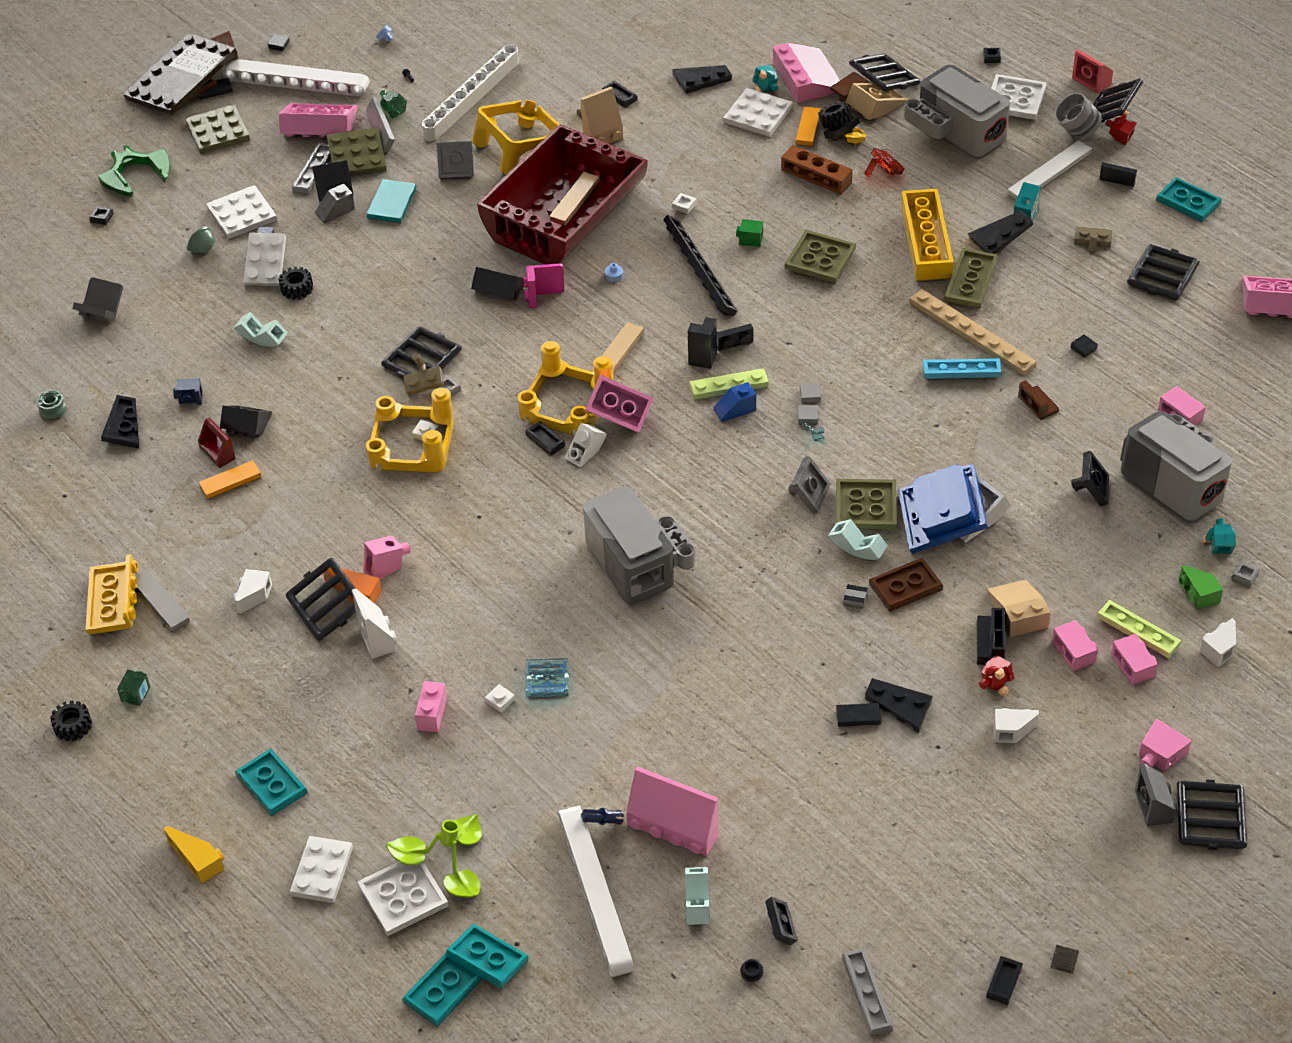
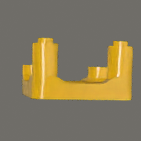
M522 100L478 108L472 143L478 148H484L489 145L490 136L492 135L498 141L503 151L500 171L504 175H507L518 165L521 155L529 150H533L548 135L514 142L496 125L497 121L493 116L515 113L518 115V125L525 128L533 127L535 120H540L551 131L559 125L541 106H538L536 110V102L532 100H525L524 106H521Z
M554 341L545 342L541 346L542 364L536 378L528 390L518 394L520 417L525 420V416H528L531 423L536 424L541 421L548 428L573 435V430H578L581 423L594 426L599 416L586 411V407L581 405L571 409L570 416L566 421L539 414L541 402L537 398L536 392L546 377H557L561 374L590 382L594 389L600 375L613 380L612 360L607 356L597 357L593 362L594 372L570 366L561 360L558 343Z
M446 388L435 389L431 394L433 405L431 407L403 406L396 403L390 396L378 398L371 439L366 443L370 467L377 469L376 464H380L381 470L442 471L446 465L454 426L450 391ZM398 415H402V417L431 418L437 424L447 425L444 443H442L440 432L429 430L422 436L424 451L420 460L390 459V449L382 439L378 438L380 431L379 421H391L397 418Z

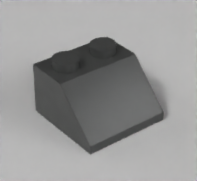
M1140 764L1135 793L1146 826L1173 823L1174 815L1177 813V804L1171 798L1170 783L1165 781L1163 773L1146 764Z

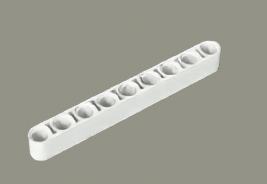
M504 46L423 120L424 140L429 142L437 140L519 64L517 46Z
M239 59L228 62L222 71L224 78H229L230 81L350 96H363L370 82L366 75Z
M579 805L558 811L560 824L611 977H616L634 972L632 957L587 824L582 821V809Z

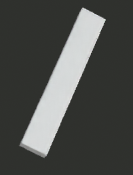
M1077 141L1007 190V194L1017 199L1023 182L1038 185L1042 188L1090 155L1092 148Z

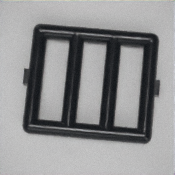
M885 53L873 56L863 55L862 58L849 61L851 67L885 92L896 89L905 90L907 87L919 85L921 82L919 78ZM878 61H885V62H886L885 64H880V65H875V66H869V67H863V66H862V64H867V63H872V62H878ZM890 69H895L896 71H898V72H893V73H888V74H882V75H877V76H875V75L872 74V73H875V72H880V71H885V70H890ZM906 77L908 79L906 81L891 84H885L883 82Z
M1139 78L1127 83L1123 82L1118 86L1100 92L1092 105L1101 113V123L1124 114L1142 86L1143 79Z
M1149 244L1127 279V283L1146 290L1149 294H1159L1178 300L1200 261L1197 258L1179 253V250H1168ZM1154 252L1188 263L1190 266L1186 269L1152 258L1150 255ZM1145 264H1150L1184 276L1182 280L1143 267ZM1142 275L1176 286L1177 288L1174 292L1137 280V277Z
M418 326L382 360L381 365L404 379V375L413 372L392 363V361L399 357L418 366L412 359V355L404 352L408 346L440 360L435 366L425 362L426 369L437 366L443 369L461 351L462 347L446 339L445 335L441 333L436 334ZM421 334L451 350L445 355L415 339Z
M328 558L314 571H308L303 575L304 579L285 594L287 600L318 641L323 640L337 627L340 626L342 628L348 623L347 619L356 613L355 604H353L321 631L315 624L348 596L351 595L353 598L352 590L356 589L333 558ZM331 568L335 575L300 603L295 596ZM341 581L345 589L310 617L305 609Z
M1207 779L1206 782H1177L1180 844L1208 846L1210 850H1218V847L1245 849L1247 847L1245 798L1242 785L1215 783V780ZM1186 790L1235 793L1236 802L1186 799ZM1187 808L1236 811L1237 821L1187 817ZM1187 826L1237 830L1238 839L1188 836Z

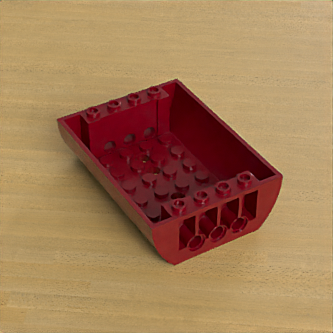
M559 124L477 203L478 212L485 229L495 243L545 265L559 264L642 181L647 171L648 160ZM583 172L599 176L600 182L566 226L550 221V214Z

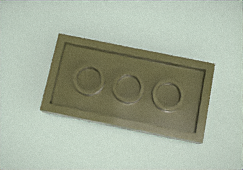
M962 248L947 288L944 302L981 309L998 261V255Z

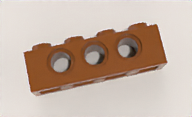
M792 145L781 156L782 171L842 195L852 184L853 169Z

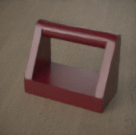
M206 418L198 438V445L221 468L236 459L232 441L211 418Z

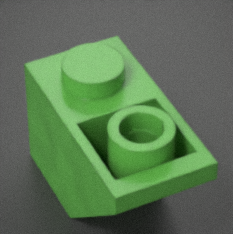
M1186 565L1181 567L1180 576L1178 577L1181 587H1184L1188 593L1189 600L1195 604L1197 609L1221 602L1223 589L1213 574Z

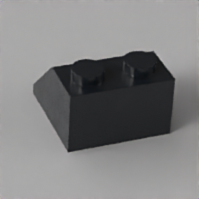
M223 405L219 428L226 429V433L229 434L244 432V436L255 437L256 434H263L272 411L238 405Z

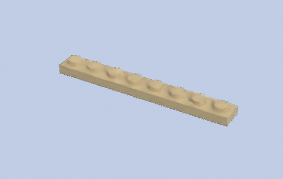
M921 289L909 298L911 305L994 358H1000V362L1022 376H1025L1036 367V360L925 290Z

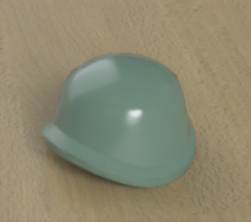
M205 226L195 231L188 241L187 250L197 254L208 252L215 243V237L211 228Z

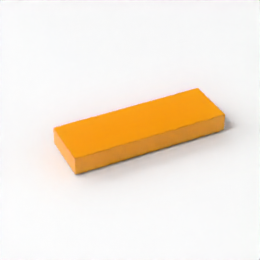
M804 107L796 136V145L813 146L820 119L818 112H820L821 108Z
M252 460L200 481L199 485L206 498L209 499L261 478V472Z

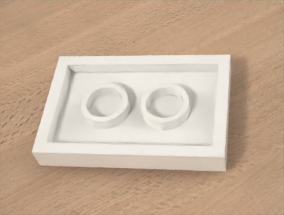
M249 233L243 278L244 285L280 286L279 275L282 274L286 244L285 234Z
M309 836L290 889V895L292 897L334 903L353 849L352 843Z

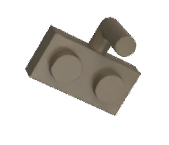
M1076 226L1074 244L1089 245L1088 250L1091 253L1095 252L1096 246L1111 247L1113 230Z
M416 352L413 353L412 359L418 365L419 372L404 375L406 393L411 395L444 386L440 366L426 369L425 362Z

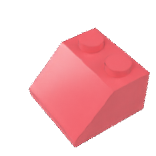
M1078 49L1075 51L1072 73L1074 80L1096 93L1101 92L1112 84V69Z

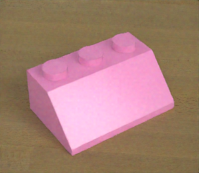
M600 375L586 411L639 433L654 398Z

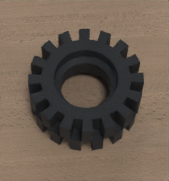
M846 102L829 104L828 107L825 106L824 109L818 112L821 124L826 129L829 127L833 128L834 126L839 127L840 124L847 123L852 117Z
M290 267L288 271L284 270L283 274L279 275L281 293L288 299L291 297L292 300H295V297H298L299 300L301 296L305 298L307 294L310 295L311 291H313L311 273L307 269L303 270V267L299 269L294 267L293 270Z
M72 700L70 704L63 702L62 707L60 705L56 706L57 711L53 709V715H50L54 733L59 739L62 740L64 738L65 741H69L72 738V741H76L77 736L81 739L83 738V733L86 735L89 733L88 729L92 727V720L85 704L81 705L79 701L74 704ZM69 718H79L72 724H63Z

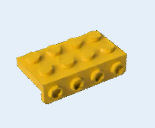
M131 554L126 555V562L90 567L86 632L88 635L133 627V619H136L134 604L137 602L134 590L137 588L135 573L138 572V564L136 560H133Z

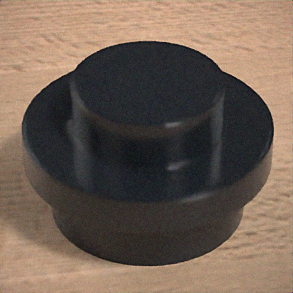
M749 959L740 968L741 977L748 982H756L763 976V966L757 960Z

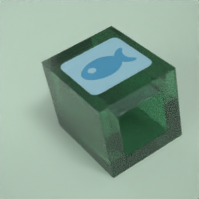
M127 669L117 688L121 702L141 705L150 689L147 674Z

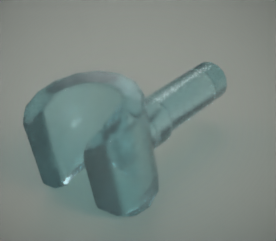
M806 422L802 424L804 428L810 431L814 441L825 438L822 434L825 432L822 427L814 429Z

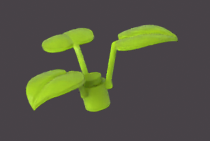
M478 814L444 821L440 833H436L435 838L426 849L425 843L413 836L401 837L392 842H387L386 846L391 856L405 865L423 863L425 861L424 854L429 853L438 840L445 847L452 846L454 874H448L444 878V888L451 895L463 898L476 897L480 893L481 886L477 875L467 869L458 872L456 859L457 841L462 845L469 846L481 840L482 830Z

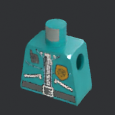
M1023 182L1014 205V213L1021 210L1034 221L1040 208L1041 186Z

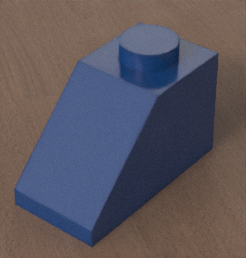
M749 382L732 387L717 402L713 410L721 422L756 411V393Z

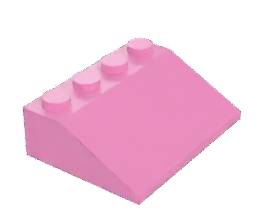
M791 43L773 47V64L797 103L836 94L831 90V86L840 80L820 49Z
M290 103L279 113L280 134H285L288 137L302 134V137L319 135L321 138H327L326 134L352 131L357 105Z
M1243 276V307L1245 312H1248L1250 315L1267 313L1268 316L1277 317L1278 314L1292 318V279Z
M636 767L626 812L627 825L635 830L647 832L655 838L667 840L675 846L687 848L695 854L707 856L718 838V798Z

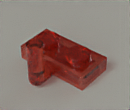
M873 148L871 152L873 157L864 172L866 176H871L877 164H880L889 175L903 174L905 168L887 149Z

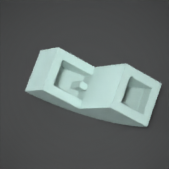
M251 312L242 316L233 328L247 340L268 347L279 345L288 334L276 319L262 325Z
M851 519L837 522L828 535L842 550L867 560L879 559L888 546L879 534L864 537Z
M708 867L685 868L687 925L710 924Z

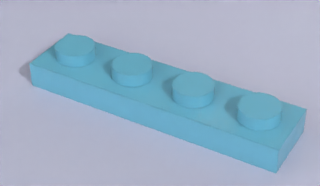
M1000 358L923 360L924 379L1001 377Z

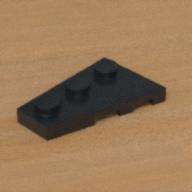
M726 65L672 69L673 76L686 94L732 80V74Z
M1020 210L968 233V236L984 252L997 254L1034 224Z
M116 396L101 435L102 442L139 448L136 398Z
M874 678L871 679L865 692V699L867 701L879 703L880 709L897 716V720L913 726V730L918 733L921 730L933 699L931 695Z

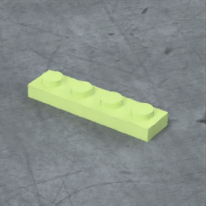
M763 368L690 381V389L694 400L725 395L730 388L749 382L753 390L768 387V379Z
M1111 600L1098 612L1097 618L1128 636L1136 634L1140 640L1144 641L1147 647L1168 659L1181 644V640Z

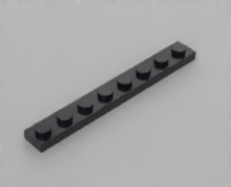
M667 214L663 219L667 225L666 229L674 236L673 240L681 247L680 251L688 258L687 262L695 269V274L702 280L703 287L710 292L709 296L717 303V309L723 314L727 313L734 316L738 310L678 219Z

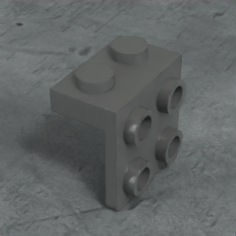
M92 277L89 280L84 303L74 302L72 309L79 311L78 315L89 318L90 315H94V319L105 322L106 319L115 321L123 285Z

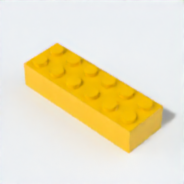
M938 189L902 191L901 211L915 280L952 278L954 262Z

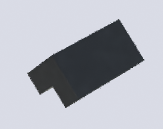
M476 267L471 289L517 300L519 289L524 287V280L522 277Z
M705 317L702 325L690 323L688 328V365L711 369L717 355V319Z
M991 608V616L977 615V665H986L995 655L1003 659L1005 657V608Z

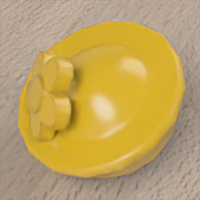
M858 127L853 128L854 132L845 135L847 142L854 143V145L864 142L867 136Z

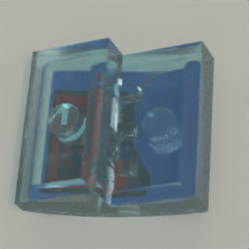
M568 658L526 659V698L568 696Z

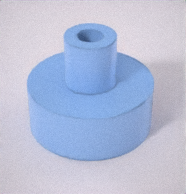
M386 25L377 34L376 38L379 41L385 38L390 42L393 39L389 34L392 29Z
M611 263L605 268L606 280L609 282L622 280L623 268L616 263Z

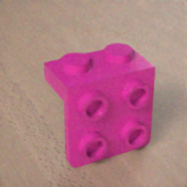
M562 264L526 266L527 276L523 277L524 288H528V290H524L525 301H529V308H537L536 295L563 293L565 291Z

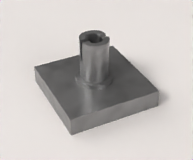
M472 140L437 142L439 178L474 176Z
M809 456L803 458L793 482L789 484L788 490L791 495L798 494L808 509L815 513L819 511L831 483Z

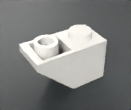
M581 423L564 458L578 467H582L599 452L607 434L593 425Z
M245 570L243 577H240L238 592H235L233 596V604L236 605L237 613L242 614L267 601L272 587L270 572Z
M1232 618L1226 623H1221L1215 631L1205 634L1201 639L1200 653L1217 667L1230 660L1234 655L1236 646L1235 620Z
M995 709L994 743H1017L1037 727L1039 710Z

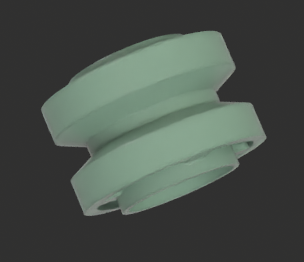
M47 390L39 394L36 399L40 415L45 419L59 418L66 411V404L60 391Z

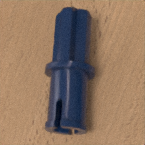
M600 808L599 810L584 809L581 817L583 822L598 823L599 825H605L606 823L620 825L624 819L616 817H624V813L621 810H606V808Z

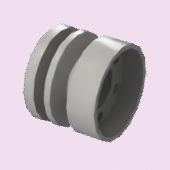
M1072 93L1066 96L1058 104L1054 114L1055 120L1076 140L1086 139L1098 129L1102 120L1101 113L1082 93Z

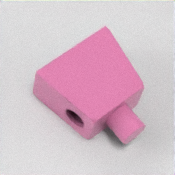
M393 536L365 542L363 571L367 575L382 579L402 567V556L411 552L409 544L407 542L399 544Z
M1156 719L1141 743L1139 755L1143 759L1140 761V764H1146L1151 768L1156 766L1162 771H1166L1188 755L1192 740L1159 719Z

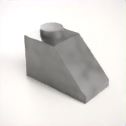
M344 184L329 190L315 210V214L323 223H326L354 210L353 193Z

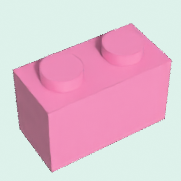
M1175 386L1160 397L1158 411L1165 412L1168 415H1180L1196 426L1203 421L1206 407L1187 392Z
M1076 620L1054 628L1052 642L1073 671L1096 662L1097 645L1089 639L1085 628L1081 627Z
M1136 634L1113 642L1111 655L1132 685L1155 677L1158 666L1157 660L1154 656H1151L1144 641L1140 640Z
M424 681L415 712L418 731L439 732L447 701L445 683Z

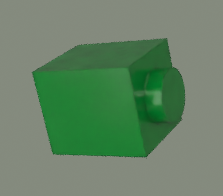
M742 219L741 225L737 226L736 237H739V245L761 247L763 221Z

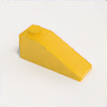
M166 826L163 828L168 843L201 884L224 870L222 863L224 857L218 848L214 849L210 843Z

